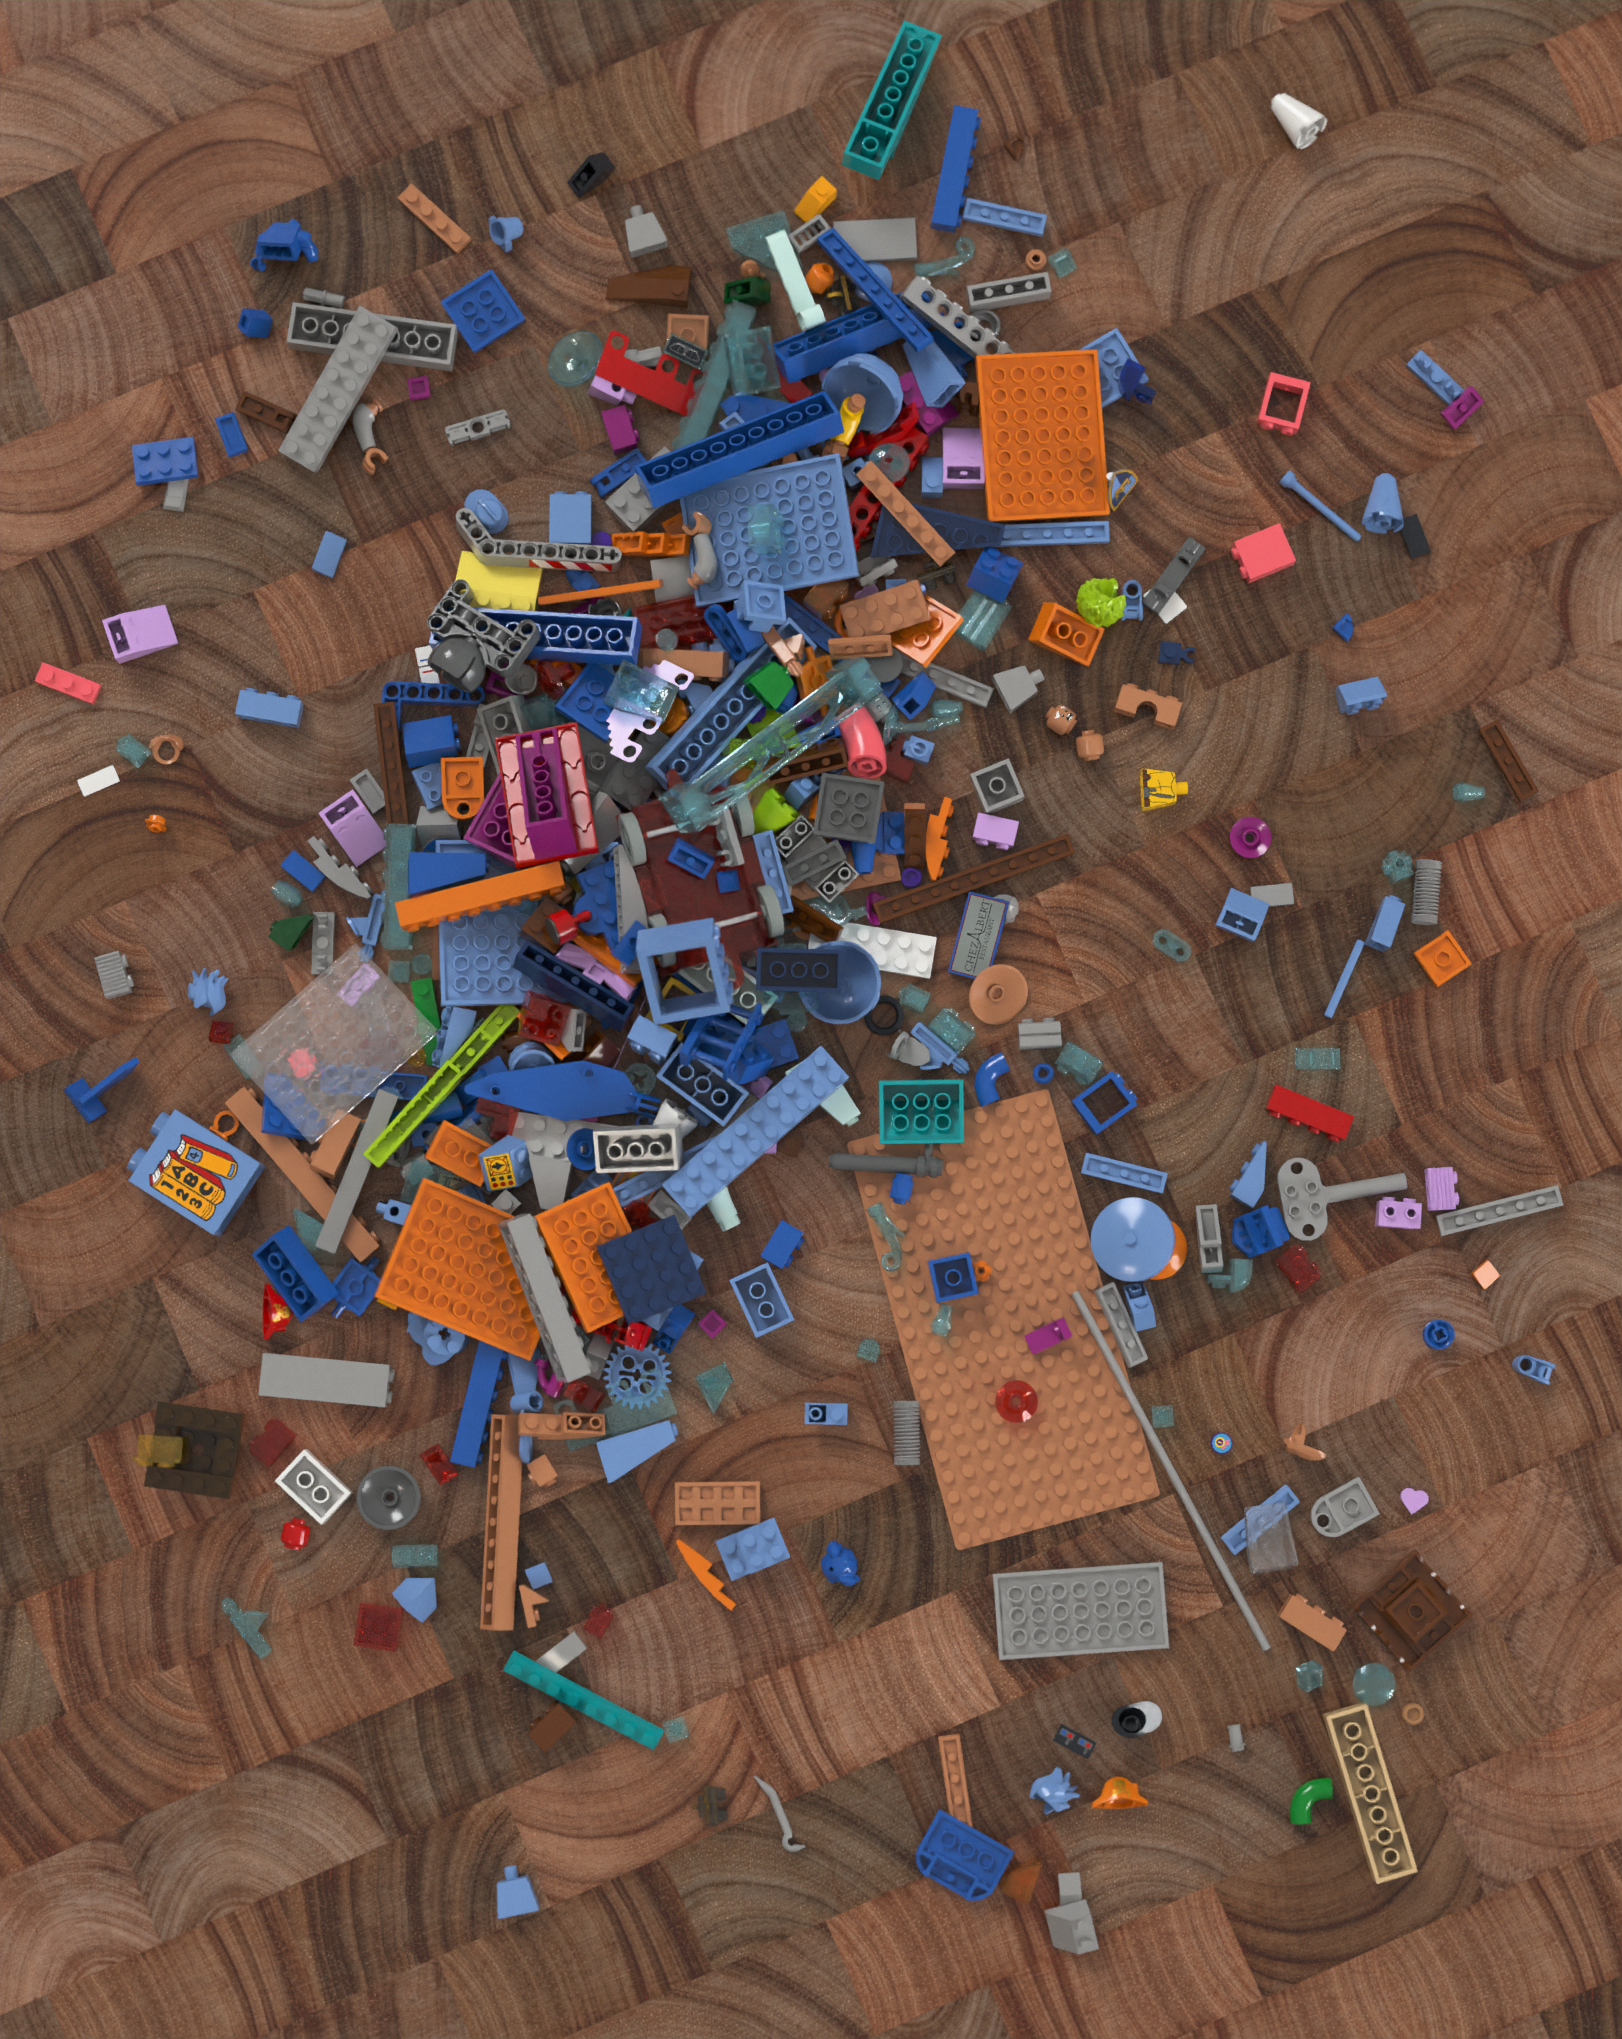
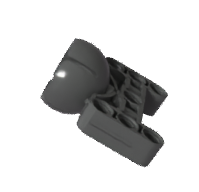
M459 579L450 586L428 617L427 625L435 637L443 642L439 643L432 650L427 663L436 673H440L444 669L441 674L444 680L464 692L472 693L481 684L487 666L503 678L513 677L539 641L540 632L535 623L529 619L521 621L514 632L472 608L469 604L474 598L473 590L465 580ZM466 589L464 594L459 595L461 590ZM454 606L453 610L447 611L449 607ZM438 623H442L439 628H435ZM488 626L485 631H480L482 627ZM533 629L531 634L525 635L527 630ZM521 646L519 651L513 652L515 647ZM509 663L507 668L501 669L503 664Z

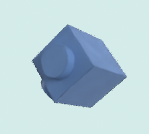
M861 457L842 468L845 485L850 492L864 484L856 476L868 463L867 461L864 462Z

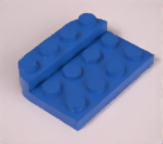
M939 1809L920 1845L917 1847L915 1857L917 1866L924 1876L933 1879L961 1895L966 1900L978 1901L992 1894L1014 1851Z

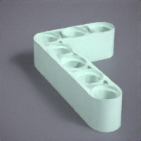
M785 230L765 237L768 249L802 331L804 332L823 324L826 321L819 304L815 305Z

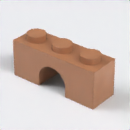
M1127 683V685L1123 684L1114 712L1134 717L1139 706L1149 705L1155 711L1153 724L1173 730L1182 703L1178 702V699L1173 696H1166L1165 698L1159 696V693L1154 690L1147 689V691H1143L1137 685Z

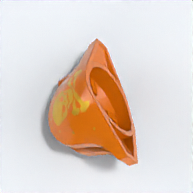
M1113 1777L1106 1782L1101 1796L1092 1803V1808L1122 1809L1147 1806L1148 1801L1139 1795L1137 1783H1131L1123 1777Z

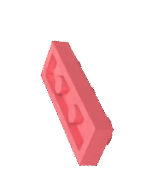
M42 662L35 678V682L92 705H94L101 685L44 662Z

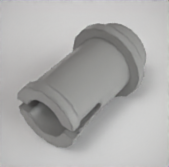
M1240 1724L1227 1726L1231 1744L1229 1748H1231L1232 1752L1242 1751L1246 1745L1243 1743Z

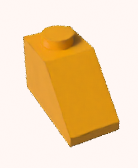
M821 176L808 189L795 208L794 213L804 223L808 222L818 214H821L836 198L837 189Z

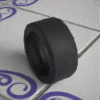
M888 995L880 996L875 1007L886 1003L895 1009L896 1020L892 1026L887 1028L878 1027L872 1020L873 1009L864 1016L868 1029L880 1036H889L895 1033L901 1027L904 1019V1010L901 1004L895 998Z

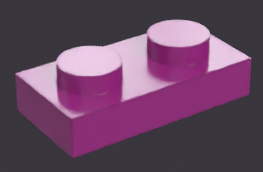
M1468 386L1440 415L1451 429H1456L1484 401L1472 386Z

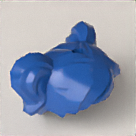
M831 1541L827 1546V1554L821 1559L822 1572L829 1582H841L845 1586H853L856 1582L860 1581V1577L856 1574L858 1568L857 1559L852 1550L842 1547L837 1541Z

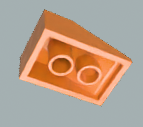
M1044 602L1028 640L1046 650L1089 667L1105 629L1087 623L1083 617L1057 603Z

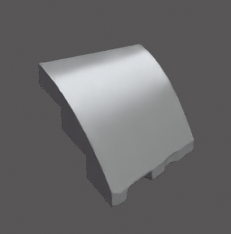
M689 556L650 561L653 580H663L662 588L654 589L659 625L665 624L667 620L696 603L694 588L687 582L688 577L692 578Z

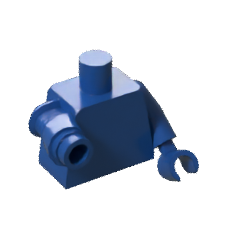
M291 219L288 223L276 222L258 236L255 254L257 255L250 261V265L255 271L258 268V270L264 272L266 264L262 259L297 261L301 250L308 262H315L319 258L318 248L311 240L312 235L307 231L301 230L297 220Z

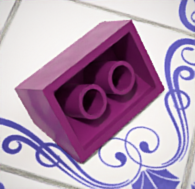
M909 371L899 378L903 391L902 407L904 408L913 402L917 404L919 419L915 425L928 438L959 417L958 412L950 401L943 408L927 407L913 371Z

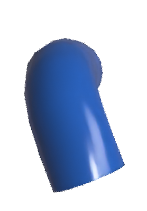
M1002 1052L983 1062L975 1075L974 1089L981 1108L1000 1099L995 1088V1081L1000 1075L1010 1071Z

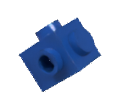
M428 1123L420 1125L411 1135L413 1147H423V1151H427L429 1146L424 1141L437 1124Z

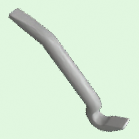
M754 1775L757 1782L770 1798L784 1832L782 1845L785 1850L796 1852L805 1848V1845H790L788 1843V1839L792 1837V1829L778 1795L769 1784Z

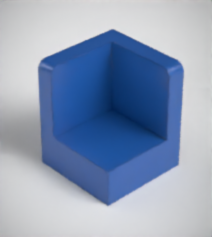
M243 308L237 327L245 336L267 338L273 319L264 310Z

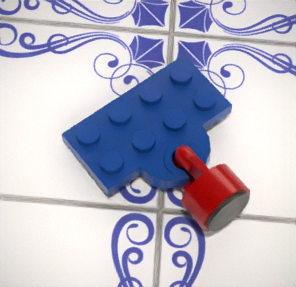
M614 859L576 875L584 895L573 906V915H569L565 909L546 916V929L555 944L561 945L577 937L576 931L579 929L585 932L586 935L603 934L610 952L619 943Z

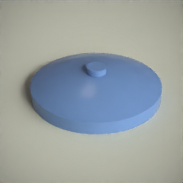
M1123 1198L1111 1203L1098 1215L1091 1232V1249L1098 1265L1110 1276L1126 1282H1140L1156 1276L1169 1263L1175 1247V1232L1168 1215L1156 1204L1142 1198Z

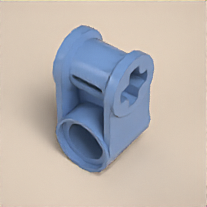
M1130 580L1125 583L1121 595L1126 597V606L1123 611L1124 616L1121 617V621H1125V619H1138L1142 621V588L1139 582ZM1134 587L1137 590V594L1134 596L1129 595L1126 588Z
M1519 1355L1512 1362L1515 1372L1545 1385L1550 1384L1551 1372L1556 1367L1553 1363L1528 1355ZM1523 1359L1528 1362L1526 1370H1522L1520 1367V1362Z

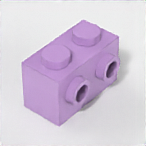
M1382 1197V1200L1376 1201L1375 1227L1420 1229L1422 1203H1416V1199L1404 1198L1403 1202H1396L1394 1197Z

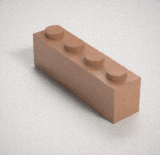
M644 648L643 668L645 666L651 668L653 664L660 665L663 660H666L693 673V680H701L703 676L709 677V681H721V677L728 676L729 652ZM681 673V674H678V675L675 677V679H682V675H685V676H687V675Z

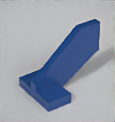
M135 1057L126 1062L92 1089L81 1078L67 1086L64 1091L89 1124L107 1112L98 1097L132 1073L140 1061Z

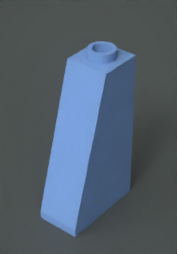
M934 340L919 352H916L906 341L902 346L926 406L943 408L965 385L964 379Z
M670 1420L596 1442L608 1483L614 1482L676 1441L675 1436L678 1435L676 1424H671Z

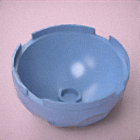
M859 353L838 361L823 379L822 389L828 394L838 411H840L841 404L847 397L858 393L865 398L864 411L856 432L860 430L871 431L870 434L882 432L889 428L900 414L903 391L899 377L891 366L874 355Z
M831 941L816 947L815 949L842 950L841 993L799 992L801 1001L806 1009L816 1018L831 1024H848L867 1015L877 1004L881 990V973L872 955L860 945L850 941Z

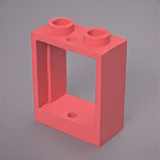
M1271 372L1256 424L1261 425L1260 427L1265 430L1277 429L1285 435L1296 434L1299 430L1311 382ZM1272 387L1301 394L1294 423L1265 415Z

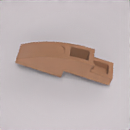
M563 1412L561 1415L519 1413L518 1436H534L541 1440H564L605 1435V1414Z

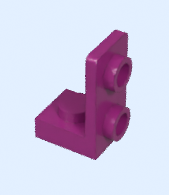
M1064 1317L1025 1335L1024 1338L1034 1355L1072 1337V1334Z

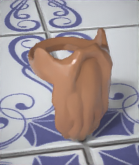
M1298 1424L1292 1436L1283 1440L1287 1446L1285 1447L1287 1451L1301 1458L1313 1461L1326 1458L1325 1453L1304 1445L1306 1436L1304 1424Z

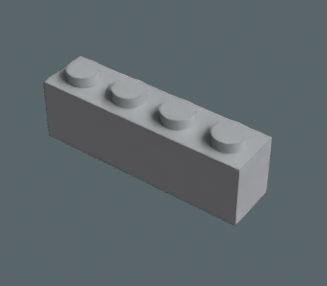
M1048 272L967 286L966 298L969 313H973L978 310H990L1050 299L1052 291Z

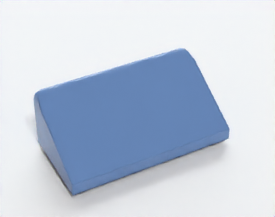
M325 531L312 566L313 572L333 578L347 540L329 531Z

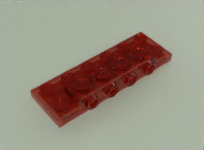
M694 594L631 608L632 617H638L642 626L641 648L660 644L661 647L674 649L679 643L686 642L688 645L697 643L698 639H716L717 636L704 618V612L710 606L698 608ZM734 601L717 605H720L726 613H729L733 610Z

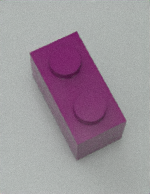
M625 405L602 411V419L614 456L638 448L637 442L640 441L637 429L633 430L631 422H634L631 410L627 411Z

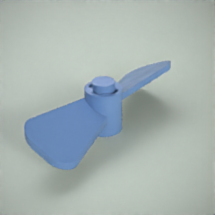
M537 1347L530 1361L507 1353L515 1395L510 1401V1407L516 1415H519V1413L539 1412L543 1407V1398L539 1392L535 1391L538 1374L537 1365L534 1364V1361L537 1358L541 1359V1352ZM520 1436V1458L522 1462L527 1464L533 1461L532 1436Z

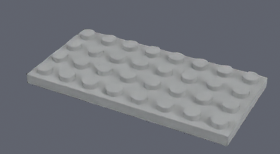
M1162 1562L993 1574L999 1660L1169 1648Z

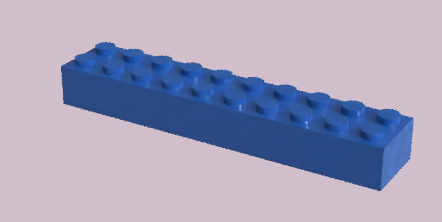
M822 391L636 465L634 468L639 485L654 509L844 433L840 412L828 394Z
M454 606L449 607L447 611L453 610ZM474 608L514 632L521 621L526 619L532 620L540 632V639L526 659L637 666L642 626L638 617ZM438 623L435 628H439L442 623ZM488 626L482 627L480 631H485ZM533 629L527 630L525 635L531 634ZM431 632L429 645L433 650L443 641L435 637ZM521 646L515 647L513 652L519 651Z

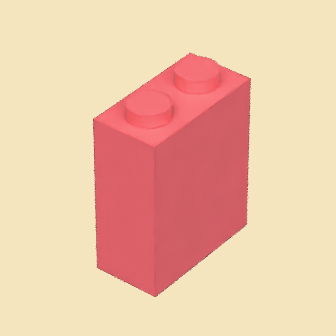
M1280 523L1234 541L1231 549L1234 560H1238L1240 564V575L1242 579H1246L1247 583L1293 566L1296 561Z

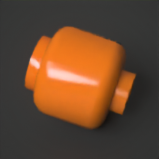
M817 263L806 274L805 280L811 293L824 294L835 281L833 269L828 264Z

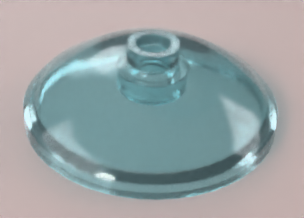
M576 331L562 338L554 346L548 359V373L552 380L563 387H575L592 378L604 350L601 340L589 331Z

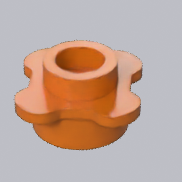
M150 815L149 819H145L146 827L150 831L156 833L166 831L167 828L164 827L166 820L163 817Z

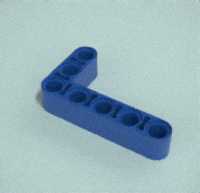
M391 681L383 686L382 703L395 702L400 740L403 704L478 707L479 704L485 703L486 695L480 686L472 693L456 688L452 684ZM392 688L398 689V694L394 697L388 696V691ZM412 689L419 690V694L415 698L408 696ZM433 690L440 692L436 699L429 697L430 692ZM453 691L461 693L457 700L450 698V694ZM474 692L481 693V698L477 701L470 698Z

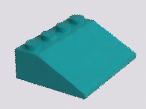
M963 1079L878 1080L880 1144L964 1143Z

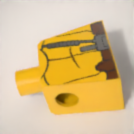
M1141 769L1142 811L1174 805L1177 802L1176 795L1188 794V783L1176 782L1174 772Z

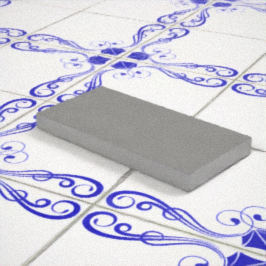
M915 218L833 222V228L864 262L917 260Z

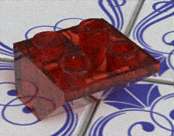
M527 990L520 1012L518 1036L559 1046L571 1006L547 995Z

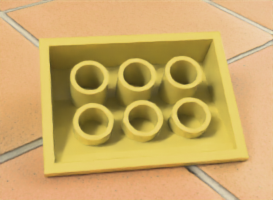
M462 551L456 580H465L473 590L474 598L469 604L472 608L537 611L543 568L484 565L474 552ZM466 589L461 590L459 595L464 594Z

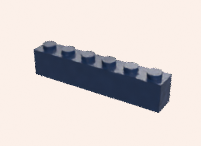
M528 940L517 953L513 968L616 1031L621 1032L631 1018L635 1005Z

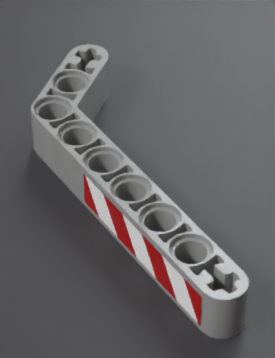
M462 508L456 513L457 531L484 565L610 573L616 572L621 568L622 553L617 547L493 539L470 509ZM479 535L481 537L473 538L472 536ZM489 550L492 553L486 554L484 552ZM506 552H512L513 554H511V555H506L505 553H506ZM532 553L534 555L526 556L525 554ZM552 554L554 557H547L546 555ZM572 555V556H574L575 558L570 559V558H567V556ZM588 557H595L596 559L589 560Z

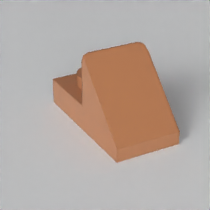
M523 1584L519 1586L527 1625L528 1628L537 1626V1621H540L538 1608L534 1609V1605L547 1602L549 1599Z

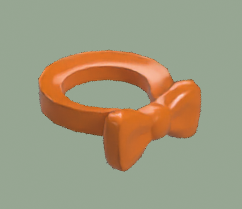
M222 1111L216 1115L214 1124L209 1129L227 1141L229 1139L228 1136L238 1130L239 1119L231 1111ZM224 1115L232 1116L235 1121L234 1127L229 1131L221 1133L218 1130L219 1119Z

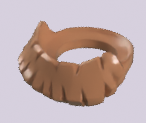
M165 734L154 737L150 741L148 749L153 752L154 758L159 763L172 764L179 758L184 742L179 736ZM165 741L170 742L175 749V755L170 760H163L159 756V748Z

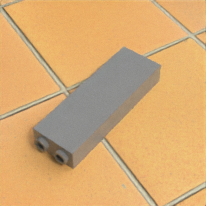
M263 1353L258 1395L387 1407L388 1403L392 1402V1391L389 1390L390 1382H394L395 1370L391 1369L392 1365Z

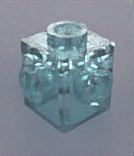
M1398 850L1389 852L1382 861V871L1385 876L1389 877L1391 884L1409 878L1414 874L1411 868L1413 861L1410 855H1406L1405 851L1400 853Z

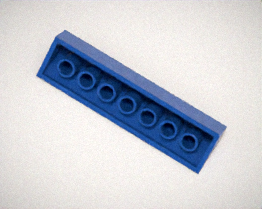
M903 292L895 294V296L899 299ZM922 293V300L925 303H929L930 298L925 293ZM900 300L926 329L932 326L931 323ZM871 304L769 345V348L782 376L788 383L798 382L806 376L817 374L828 367H833L838 361L846 357L872 352L880 346L891 344L895 340L902 338V336L880 311Z

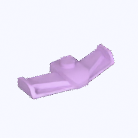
M566 942L555 956L564 963L584 969L582 974L600 985L605 982L618 996L626 1001H629L637 986L633 988L580 946Z

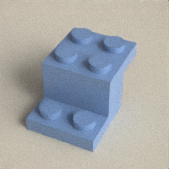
M775 1518L715 1541L731 1581L790 1558Z

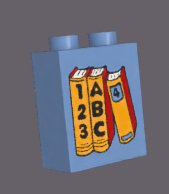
M175 1109L171 1116L162 1112L151 1127L150 1133L156 1136V1139L149 1150L146 1151L140 1147L128 1162L127 1169L133 1172L128 1181L206 1231L221 1237L266 1166L182 1112Z

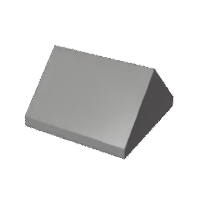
M443 805L428 811L426 806H420L416 828L422 848L431 839L437 837L463 840L462 820L451 817L445 811ZM462 805L457 809L460 814H462Z

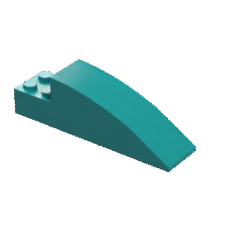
M904 20L843 153L842 166L880 180L888 160H892L905 131L942 35Z

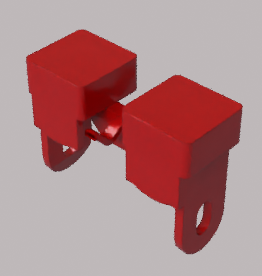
M573 1308L571 1316L578 1323L577 1326L583 1328L577 1312ZM618 1319L591 1331L606 1337V1343L610 1344V1337L614 1329L618 1330L619 1334L617 1339L614 1338V1341L643 1351L652 1327L641 1322H631L628 1326L625 1319L622 1326L617 1325Z

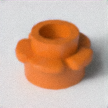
M978 1261L972 1265L976 1281L980 1280L983 1282L989 1278L991 1267L985 1261Z

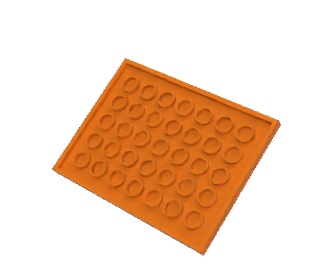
M1077 350L975 356L976 378L979 390L978 404L987 521L1001 522L1110 515L1098 351Z
M422 1178L374 1297L527 1361L531 1360L540 1338L539 1331L497 1224L515 1216L431 1180ZM536 1228L538 1235L541 1236L539 1229ZM546 1246V1248H544L546 1256H549L552 1260V1257ZM552 1260V1263H553V1268H551V1269H552V1272H553L554 1276H557V1277H558V1279H559V1281H560V1284H562V1279H561V1277H560V1275H559V1273H558V1271H557V1268H556V1266H555V1264H554V1262H553V1260Z

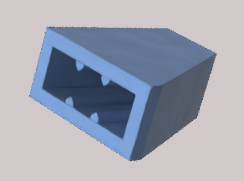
M1390 895L1382 899L1364 945L1383 953L1391 947L1405 904L1401 903L1400 898Z

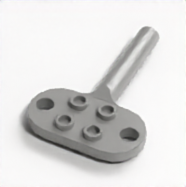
M1293 1158L1286 1161L1280 1167L1277 1174V1184L1286 1228L1294 1238L1301 1241L1316 1239L1325 1231L1327 1226L1326 1206L1329 1203L1407 1189V1180L1404 1173L1324 1186L1321 1183L1317 1167L1305 1158ZM1294 1162L1302 1166L1300 1174H1294L1291 1171V1165ZM1306 1224L1311 1225L1314 1229L1311 1236L1303 1234V1227Z

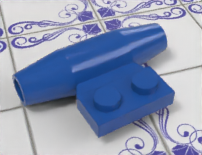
M904 812L880 813L875 844L851 841L854 869L860 875L872 874L876 850L882 854L903 855L905 853Z

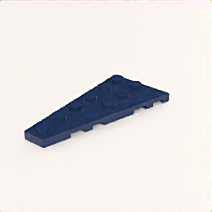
M911 503L953 550L1001 545L1005 529L1004 524ZM882 504L870 558L926 553L923 547Z

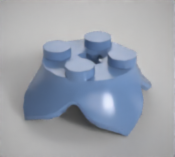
M421 1316L416 1317L408 1325L411 1338L422 1346L423 1358L430 1365L445 1363L455 1353L462 1352L470 1341V1336ZM444 1328L446 1336L441 1339L442 1336L439 1335V1330L443 1331Z

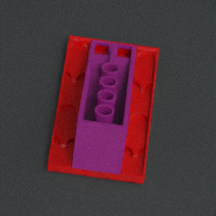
M577 722L495 738L516 869L599 853Z

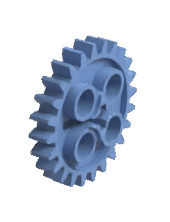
M653 1344L644 1348L643 1351L625 1345V1350L617 1347L619 1354L611 1353L613 1361L606 1360L610 1368L603 1369L609 1373V1376L603 1377L604 1380H609V1384L605 1388H612L609 1396L616 1394L615 1402L622 1399L623 1407L630 1403V1409H633L634 1405L638 1404V1408L641 1410L642 1404L645 1403L649 1408L651 1400L657 1404V1396L664 1398L661 1392L662 1389L669 1390L665 1386V1382H671V1380L666 1378V1375L672 1373V1371L666 1370L665 1367L670 1363H663L662 1360L666 1355L658 1356L659 1348L652 1351ZM626 1357L634 1359L635 1364L633 1368L626 1369L623 1366V1360ZM648 1360L653 1361L656 1365L655 1370L651 1373L644 1370V1363ZM637 1369H640L641 1374L652 1375L656 1379L639 1378L638 1381H635V1377L620 1375L619 1371L636 1372ZM628 1378L631 1381V1386L628 1390L620 1388L619 1382L621 1379ZM644 1381H648L652 1385V1390L647 1394L642 1393L640 1390V1385Z

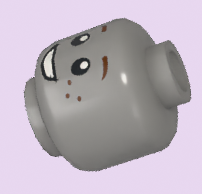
M875 692L864 700V706L873 717L875 723L881 721L883 724L892 718L890 713L894 710V706L884 693L878 694Z

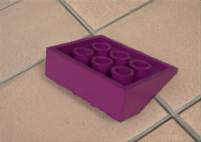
M499 773L463 839L504 864L516 869L501 775ZM523 867V868H518L517 870H519V871L524 870L525 867Z

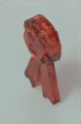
M642 1199L632 1200L625 1206L624 1215L630 1224H638L639 1229L657 1222V1220L649 1216L650 1208Z

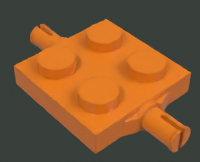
M813 646L804 648L807 661L801 664L803 666V674H799V677H796L803 708L819 705L821 716H827L830 714L827 702L839 695L830 655L815 658Z

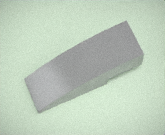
M1217 1204L1195 1206L1201 1274L1222 1272V1242Z
M573 1631L535 1662L556 1673L588 1647L577 1632Z

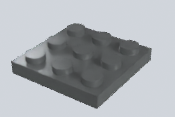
M822 773L813 836L875 844L885 782Z

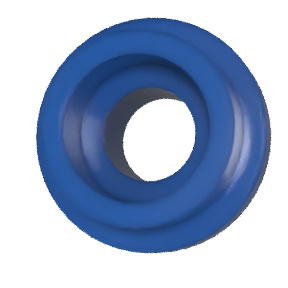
M1046 1063L1038 1064L1033 1070V1078L1039 1084L1049 1083L1054 1076L1052 1067ZM1041 1070L1047 1072L1045 1078L1040 1077L1039 1072Z

